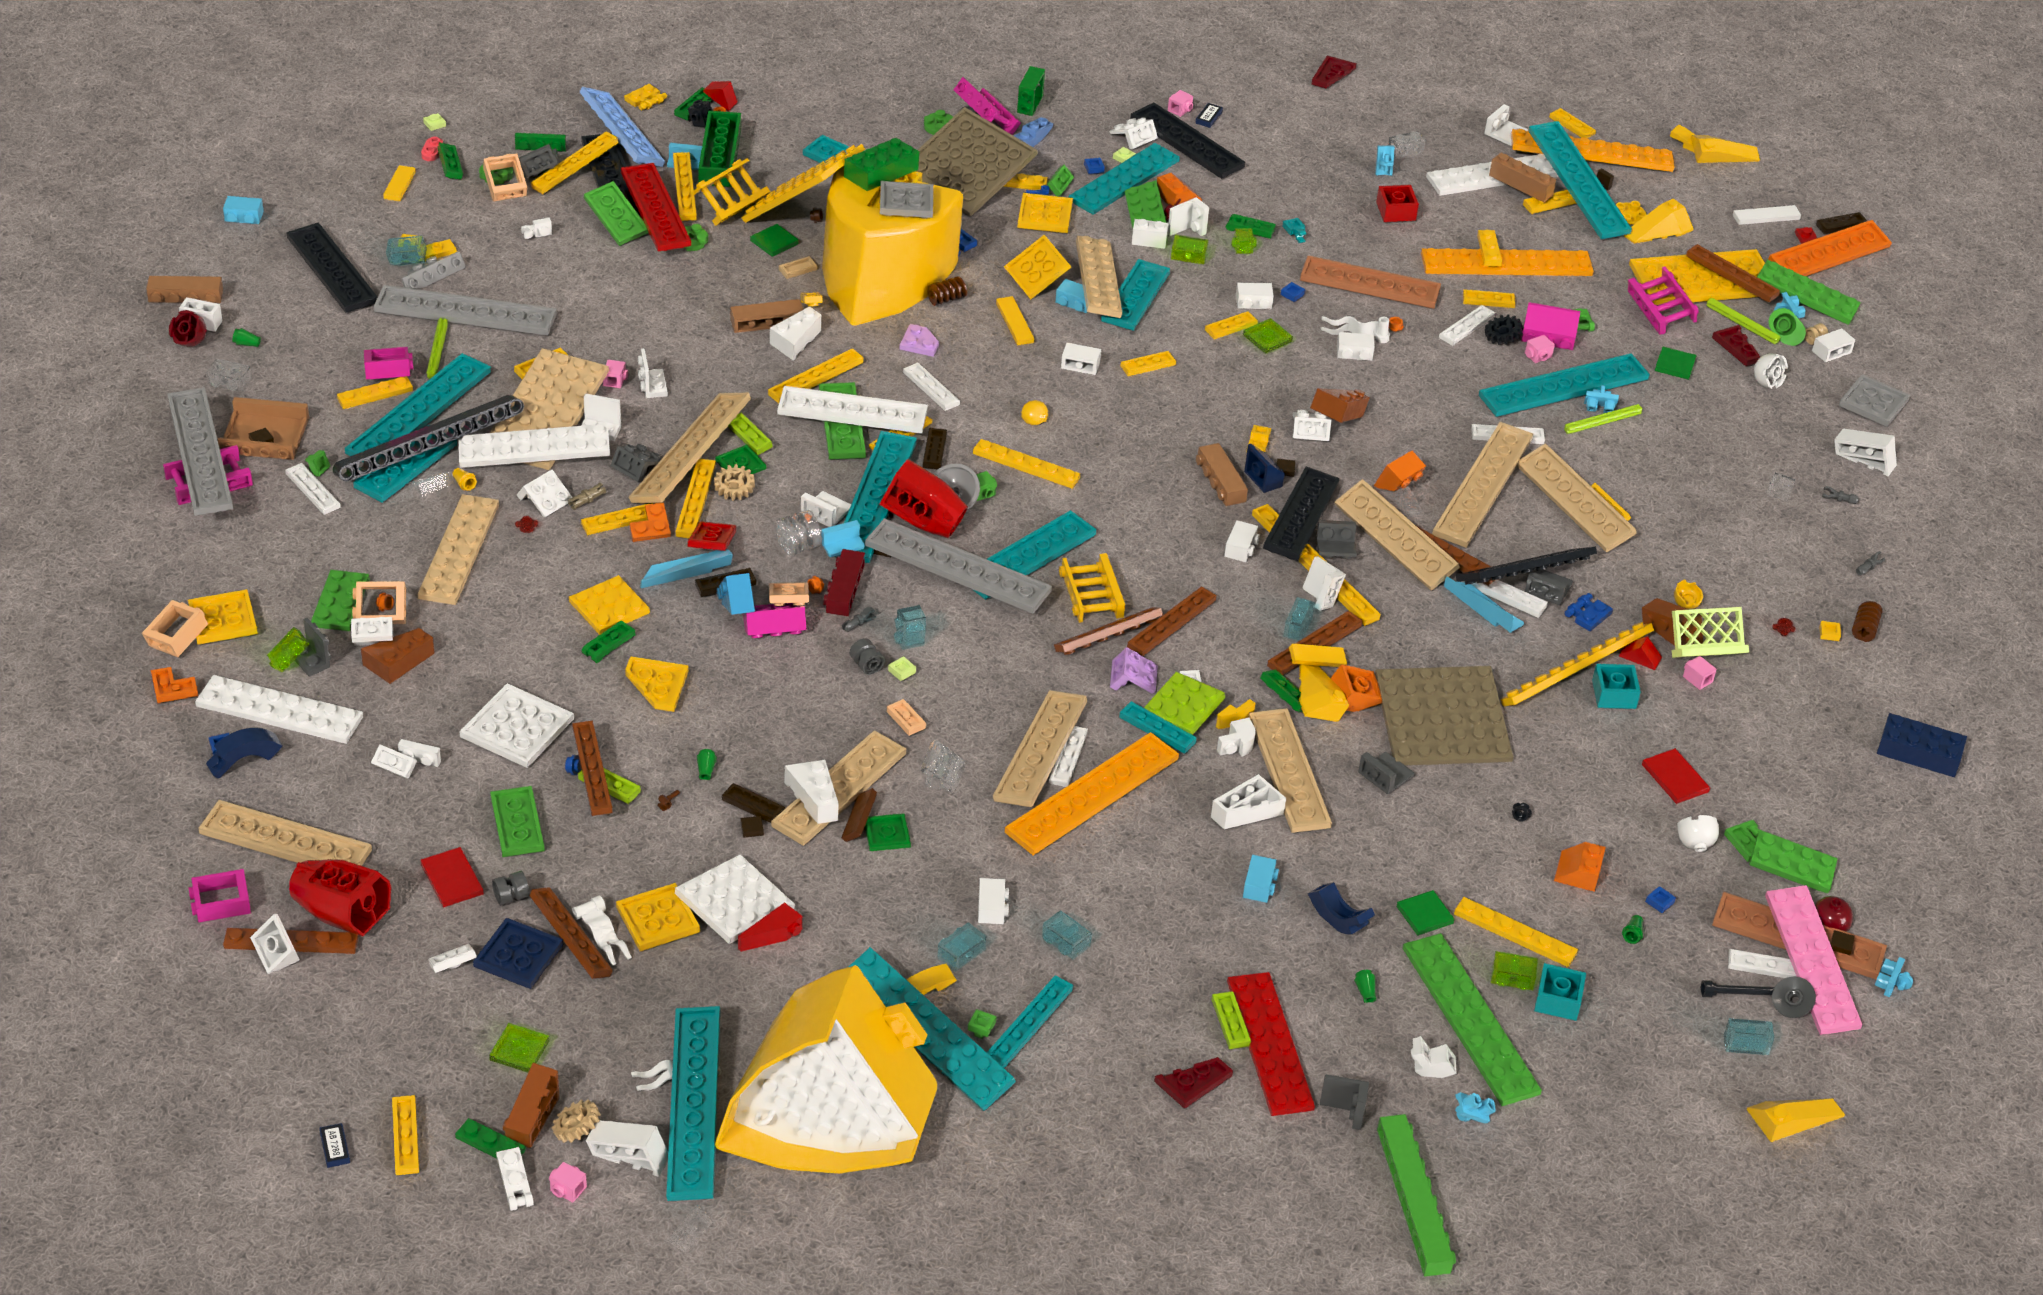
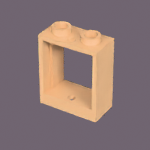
M517 153L498 157L491 156L484 159L483 169L493 201L527 195V185ZM513 167L518 183L495 187L491 170Z
M356 582V588H353V600H356V607L352 609L353 619L392 617L393 624H406L405 582ZM363 589H396V615L362 616Z
M171 600L142 632V635L149 646L179 657L208 625V622L201 609L192 608L183 602L179 603ZM179 616L188 619L173 637L164 634Z

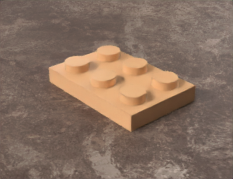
M808 582L769 583L770 603H774V606H784L785 603H793V605L797 606L805 605V602H809Z

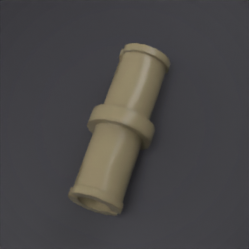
M598 483L588 490L584 489L577 496L568 499L569 506L573 505L571 507L573 510L586 503L590 504L593 502V499L606 493L605 487L601 488L603 484Z

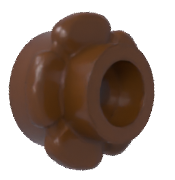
M814 207L810 211L811 221H814V223L823 221V211L821 208Z

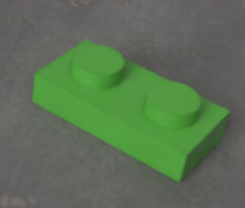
M1062 165L1047 185L1056 196H1060L1074 176L1065 165Z

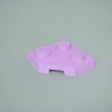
M910 324L900 343V350L934 357L939 341L927 327Z

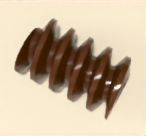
M959 276L930 284L928 287V297L934 306L937 305V302L942 304L943 300L948 302L949 298L953 301L955 296L957 299H960L961 294L963 297L967 296L966 284Z
M1866 601L1859 605L1852 627V634L1856 639L1869 642L1875 638L1883 612L1880 604Z

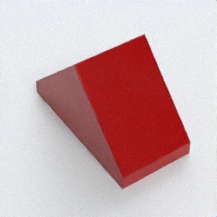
M712 81L703 90L706 95L727 111L738 102L731 81Z
M1648 636L1624 646L1619 654V657L1656 670L1662 659L1661 654Z

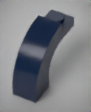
M241 729L227 735L214 745L217 752L206 762V765L214 777L221 778L239 759L250 755H257L270 760L283 745L276 734L267 729Z
M1334 882L1322 884L1307 893L1319 915L1340 933L1351 935L1367 926L1369 923L1368 919L1375 916L1372 908L1362 910L1351 908L1341 897Z

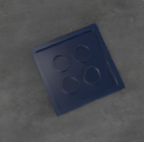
M505 918L474 959L473 966L531 989L563 946V939Z

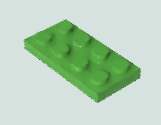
M1156 180L1125 190L1132 227H1134L1135 219L1167 223Z
M614 181L584 194L585 201L619 246L649 233L644 221Z
M330 570L311 622L315 623L318 628L350 631L351 619H353L352 609L356 607V600H353V588H356V582H369V574Z
M532 786L491 791L490 796L502 857L545 851Z
M1759 830L1756 835L1749 865L1804 886L1807 885V887L1829 893L1838 858Z

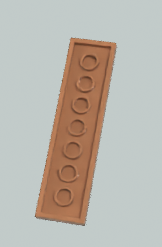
M1307 256L1300 277V281L1433 309L1435 308L1441 288V283L1313 256Z
M1723 892L1712 926L1786 950L1769 906ZM1823 925L1830 944L1834 930L1854 935L1839 929L1829 928ZM1854 935L1851 955L1833 951L1840 968L1877 980L1887 945Z

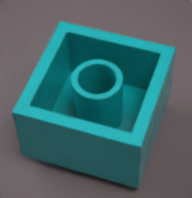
M1596 664L1592 683L1597 707L1636 709L1641 691L1635 665Z
M1544 963L1534 1011L1577 1021L1586 972Z

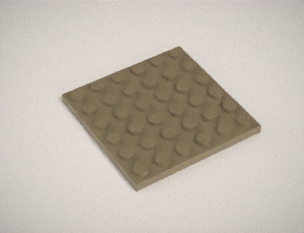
M964 107L918 149L919 168L916 171L923 173L922 182L960 191L963 194L962 212L971 217L1038 155L1037 149Z
M1491 666L1376 669L1375 677L1382 698V711L1392 756L1396 762L1400 761L1404 765H1433L1513 761V754Z

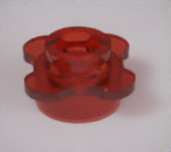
M523 516L520 521L515 522V526L519 527L523 533H530L538 526V521L532 520L530 516Z
M1780 618L1777 624L1772 626L1782 636H1788V633L1795 631L1792 621L1787 618Z

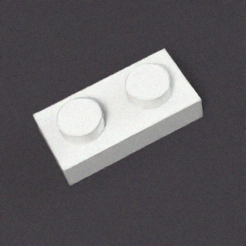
M403 739L398 744L400 753L416 759L418 763L438 767L441 762L440 748Z
M379 745L371 763L409 779L417 760Z

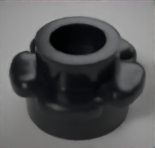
M1516 803L1513 805L1512 815L1515 820L1523 822L1531 817L1532 810L1529 809L1530 807L1526 803Z

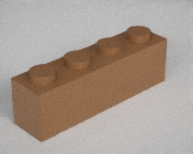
M1500 153L1492 159L1489 176L1542 202H1546L1553 196L1556 184L1555 178L1511 158L1507 154Z
M149 276L146 290L148 302L183 303L187 297L212 303H221L223 284L222 277Z
M800 299L730 307V320L734 333L765 330L802 311L803 307Z
M1216 443L1199 447L1196 462L1199 466L1201 465L1204 476L1209 478L1211 487L1217 491L1219 500H1222L1225 506L1246 502L1248 488L1221 445Z

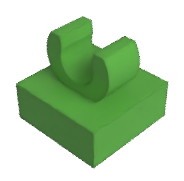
M318 450L315 454L309 455L305 459L310 466L308 468L311 469L314 476L322 475L330 467L324 450Z
M976 1009L968 1023L967 1030L974 1032L975 1037L981 1039L984 1036L988 1037L996 1023L997 1016Z

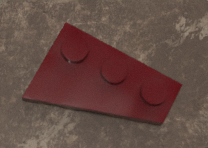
M1327 55L1312 78L1311 85L1328 88L1355 70L1357 63Z
M1740 325L1713 333L1712 338L1743 365L1756 364L1759 360L1758 352L1752 344L1747 342L1748 337L1746 334H1742Z
M1219 1057L1196 1063L1189 1069L1181 1070L1180 1068L1173 1070V1073L1169 1075H1156L1154 1082L1185 1109L1232 1077L1233 1070Z

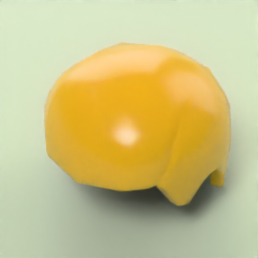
M1028 401L1022 408L1021 417L1027 424L1039 425L1047 421L1048 408L1041 401Z
M1685 579L1677 583L1674 599L1678 606L1694 609L1701 604L1703 593L1695 582L1688 583Z

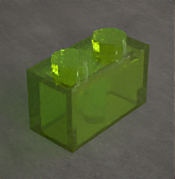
M1175 235L1171 259L1204 265L1209 240Z
M1495 951L1490 983L1533 991L1537 975L1538 958Z

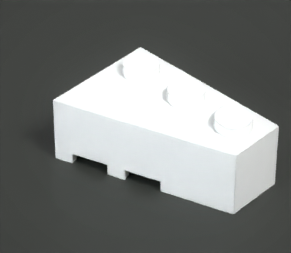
M809 306L770 327V344L794 361L796 355L800 351L802 352L808 342H811L821 331V314Z
M1842 429L1835 438L1837 455L1856 463L1858 461L1868 465L1867 468L1872 470L1874 468L1884 472L1883 474L1889 476L1897 466L1895 437L1893 435Z
M820 760L785 765L784 783L787 787L790 786L796 798L804 803V808L817 824L838 821V800L826 761Z
M1258 774L1213 800L1211 818L1223 829H1228L1284 815L1286 797Z
M601 1120L595 1123V1129L591 1130L586 1139L592 1155L618 1164L624 1161L633 1164V1169L640 1170L643 1167L654 1171L653 1175L660 1176L668 1161V1151L657 1126Z

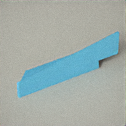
M728 549L726 551L715 550L710 553L652 565L641 580L640 587L645 588L711 573L712 569L731 565L733 554Z
M1446 576L1444 587L1495 627L1501 625L1511 633L1524 625L1522 620L1502 609L1472 584L1465 585V582H1456Z

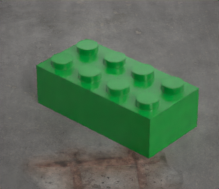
M892 138L887 142L846 158L844 177L866 191L881 186V181L891 182L918 170L919 151L898 138Z

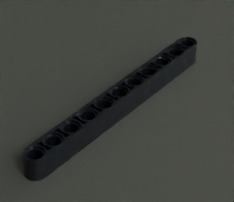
M513 395L503 396L342 459L333 465V473L345 482L354 480L516 416L523 411L524 403ZM498 408V412L494 415L495 409ZM482 414L481 419L477 421L478 416ZM465 421V425L461 428V423ZM448 428V432L444 434V430ZM432 434L431 439L427 441V437ZM415 441L414 446L410 448L411 442ZM398 447L397 452L393 454V450ZM381 454L380 459L376 461V457ZM364 461L363 466L359 468L360 462ZM346 468V472L341 475L342 470Z

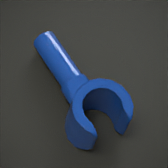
M1042 185L1040 190H1026V193L1049 195L1050 188L1048 185Z

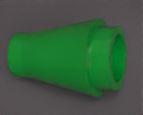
M236 328L232 342L241 346L258 347L261 337L243 328Z
M702 749L697 755L699 779L701 780L711 779V774L717 760L713 750Z
M1632 916L1631 920L1623 928L1622 935L1626 942L1635 944L1643 938V918L1641 916Z
M1371 970L1357 972L1354 982L1363 997L1364 1003L1376 1001L1375 975L1372 974Z

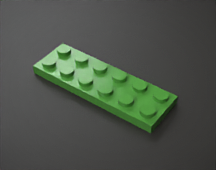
M1768 259L1757 278L1779 289L1780 294L1787 292L1789 297L1797 295L1800 303L1848 325L1861 302L1852 297H1848L1837 290L1826 287L1822 283L1813 281L1807 276L1800 275Z
M855 382L819 384L820 391L857 395ZM823 421L829 459L866 458L862 426Z

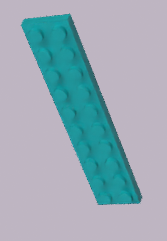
M1554 121L1529 126V133L1600 239L1630 234L1632 228L1560 122Z
M463 353L460 354L346 446L345 454L353 456L422 429L491 372V366ZM381 454L376 457V461L380 459Z
M1630 353L1479 390L1478 396L1497 417L1586 395L1587 391H1593V389L1600 390L1601 385H1604L1605 390L1648 380L1650 374L1634 355Z
M885 431L880 432L844 523L858 521L860 524L859 536L864 545L867 537L889 515L890 511L882 507L880 502L895 474L904 462L911 458L917 442L916 437ZM865 546L864 549L857 551L865 552V563L869 564L874 549Z
M871 947L848 966L856 965L859 967L886 1007L901 1003L908 1005L927 1033L925 1043L914 1046V1048L981 1110L985 1111L1016 1082L1009 1072Z
M720 1006L676 1008L667 1201L714 1199Z

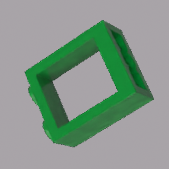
M1030 66L1019 85L1017 113L1033 116L1044 95L1045 69Z

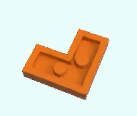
M664 502L645 505L647 521L632 522L629 526L633 542L671 537Z
M171 667L151 670L157 703L198 696L195 677L174 680Z

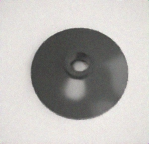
M1793 976L1778 982L1772 993V1001L1776 1010L1783 1016L1799 1018L1805 1016L1813 1009L1816 1002V994L1813 986L1807 980ZM1793 997L1799 998L1796 1003L1791 1002Z

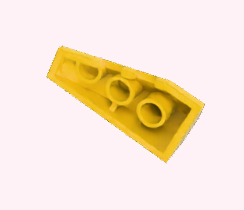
M1709 135L1691 136L1697 163L1760 161L1758 150L1755 146Z
M1671 199L1660 204L1631 227V233L1623 236L1635 244L1652 241L1654 238L1661 237L1665 239L1672 235L1676 237L1693 231V226L1685 206L1677 200Z
M1300 664L1299 679L1301 680L1299 691L1301 696L1299 702L1304 716L1338 722L1349 707L1344 692L1319 666Z
M1833 1098L1765 1101L1746 1109L1770 1142L1845 1116Z

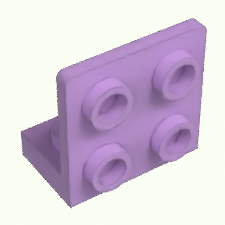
M1126 647L1112 660L1110 688L1118 690L1122 685H1126L1129 680L1153 694L1156 692L1158 666Z

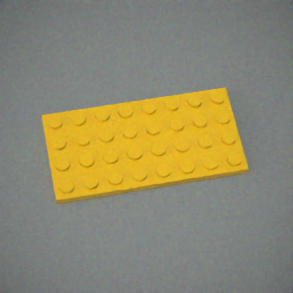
M853 144L845 151L842 150L836 154V157L833 155L825 162L822 161L815 167H811L806 171V174L802 172L796 178L793 177L786 183H782L777 187L776 191L773 190L768 193L766 199L762 198L756 202L755 207L753 205L745 210L747 214L741 217L742 220L746 223L824 181L844 166L846 158L863 152L865 150L864 146L860 144L855 147Z
M1757 249L1714 252V254L1756 277L1765 264ZM1686 255L1630 259L1629 266L1641 284L1662 277V267L1665 266L1669 272L1673 273L1674 279L1692 302L1708 301L1710 298L1727 300L1758 297L1693 261ZM1663 283L1644 291L1650 295L1668 287ZM1670 294L1652 302L1654 305H1661L1676 298L1673 294Z

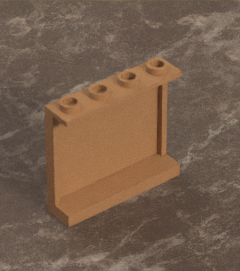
M234 397L232 401L234 411L223 438H218L219 449L237 445L239 455L294 460L309 419L308 404ZM267 428L274 438V443L251 441L248 433Z

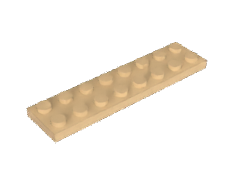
M1077 235L1076 246L1087 312L1121 318L1122 307L1110 242L1105 239H1094L1089 236Z
M1546 443L1519 460L1517 467L1606 553L1636 534V529Z
M1363 479L1335 501V505L1343 513L1356 522L1362 530L1431 591L1441 584L1446 576L1449 577L1460 568L1459 563Z
M462 494L420 587L418 599L456 605L498 509L499 500Z
M1049 690L993 794L995 802L1033 807L1087 703V696Z
M1288 709L1249 713V718L1255 727V737L1274 788L1286 797L1284 814L1291 833L1331 828V819Z
M874 730L829 770V774L838 800V815L856 800L860 793L866 791L906 755V748ZM796 799L771 821V827L804 846L830 822L817 824L804 808V803L800 799Z
M218 800L199 827V834L296 863L306 860L338 859L362 866L372 851L371 844L222 800Z

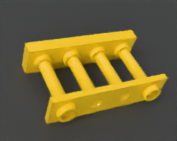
M748 158L743 161L741 159L737 160L732 164L731 168L706 182L702 180L692 192L696 195L702 191L716 211V217L712 220L715 226L761 200L771 192L767 186L762 189L757 187L743 167L749 161ZM737 170L752 190V195L749 196L744 193L732 173ZM727 178L740 197V202L737 203L732 200L721 184V179ZM715 185L728 204L727 210L720 207L709 191V186Z
M1107 553L1099 554V562L1092 565L1069 567L1067 558H1062L1059 574L1060 577L1064 578L1073 604L1072 612L1074 616H1077L1079 623L1083 622V614L1089 612L1111 610V612L1115 613L1116 618H1124L1125 602ZM1089 572L1101 574L1100 577L1076 580L1072 576V574ZM1100 584L1105 586V590L1078 592L1077 587ZM1103 597L1110 599L1109 603L1082 605L1081 600Z

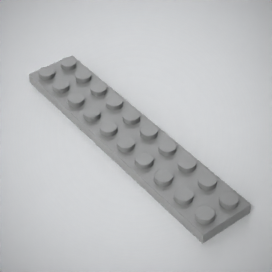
M388 285L383 286L374 304V312L431 320L446 318L447 322L546 336H548L557 315L556 308Z
M205 387L168 393V401L194 516L233 509Z
M885 518L865 540V546L1032 614L1035 613L1052 590V586Z

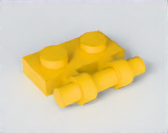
M647 84L624 95L626 102L634 107L638 106L641 111L644 109L648 110L652 108V105L660 104L667 99L665 92L660 94V90L651 84Z

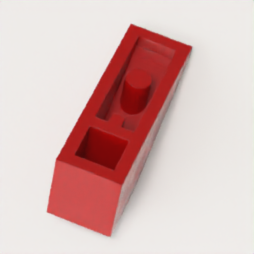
M784 902L738 935V950L742 952L787 941L791 937L799 935L802 931L803 916Z

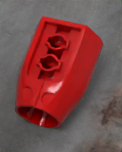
M907 459L895 474L880 502L882 507L914 527L945 538H950L968 509V506L946 482L910 459Z
M338 859L306 860L301 863L298 862L291 875L289 892L292 899L307 912L332 927L363 937L390 910V881L376 870Z

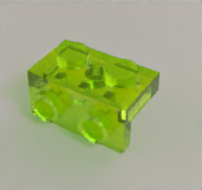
M293 627L267 654L271 660L269 665L272 668L284 672L309 645V642L299 629Z

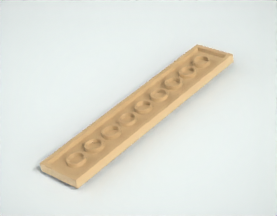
M749 392L719 393L629 496L631 503H662L687 472L693 468V465L702 457L705 451L711 447L712 443L719 438L730 422L751 399Z
M1499 422L1432 532L1434 536L1467 548L1532 441L1533 433Z

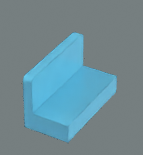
M670 143L667 167L674 168L673 153L690 152L691 169L698 170L702 146Z
M857 520L821 529V544L829 557L841 555L842 549L857 551L865 548L859 536L860 524Z

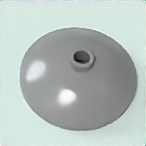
M949 464L933 473L959 494L958 496L968 506L967 511L975 504L980 493V482L971 468L962 464Z

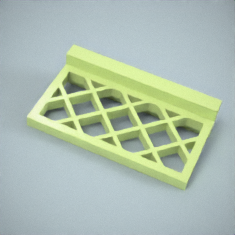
M1741 607L1672 611L1675 650H1672V658L1749 653V646L1744 643ZM1731 612L1736 614L1734 623L1727 618ZM1698 613L1704 618L1701 625L1694 620ZM1714 613L1721 617L1717 624L1711 619ZM1680 614H1683L1688 619L1684 626L1679 623ZM1724 621L1730 626L1726 633L1720 628ZM1707 622L1714 628L1710 634L1703 629ZM1691 623L1697 628L1693 635L1686 630ZM1733 630L1737 633L1738 642H1734L1729 637ZM1700 632L1706 637L1702 644L1695 639ZM1716 632L1723 637L1719 643L1712 638ZM1683 633L1690 639L1686 645H1681Z

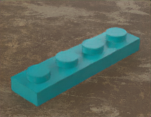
M1132 701L1120 711L1119 718L1146 733H1153L1164 743L1184 754L1196 743L1197 737Z

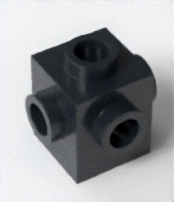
M697 100L688 108L693 126L706 127L708 111H713L710 101Z

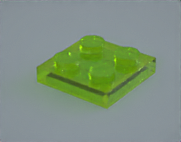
M1271 318L1244 329L1243 336L1265 354L1289 344L1293 340V336Z
M508 1023L489 1054L490 1061L528 1073L532 1063L538 1062L550 1041L549 1035Z

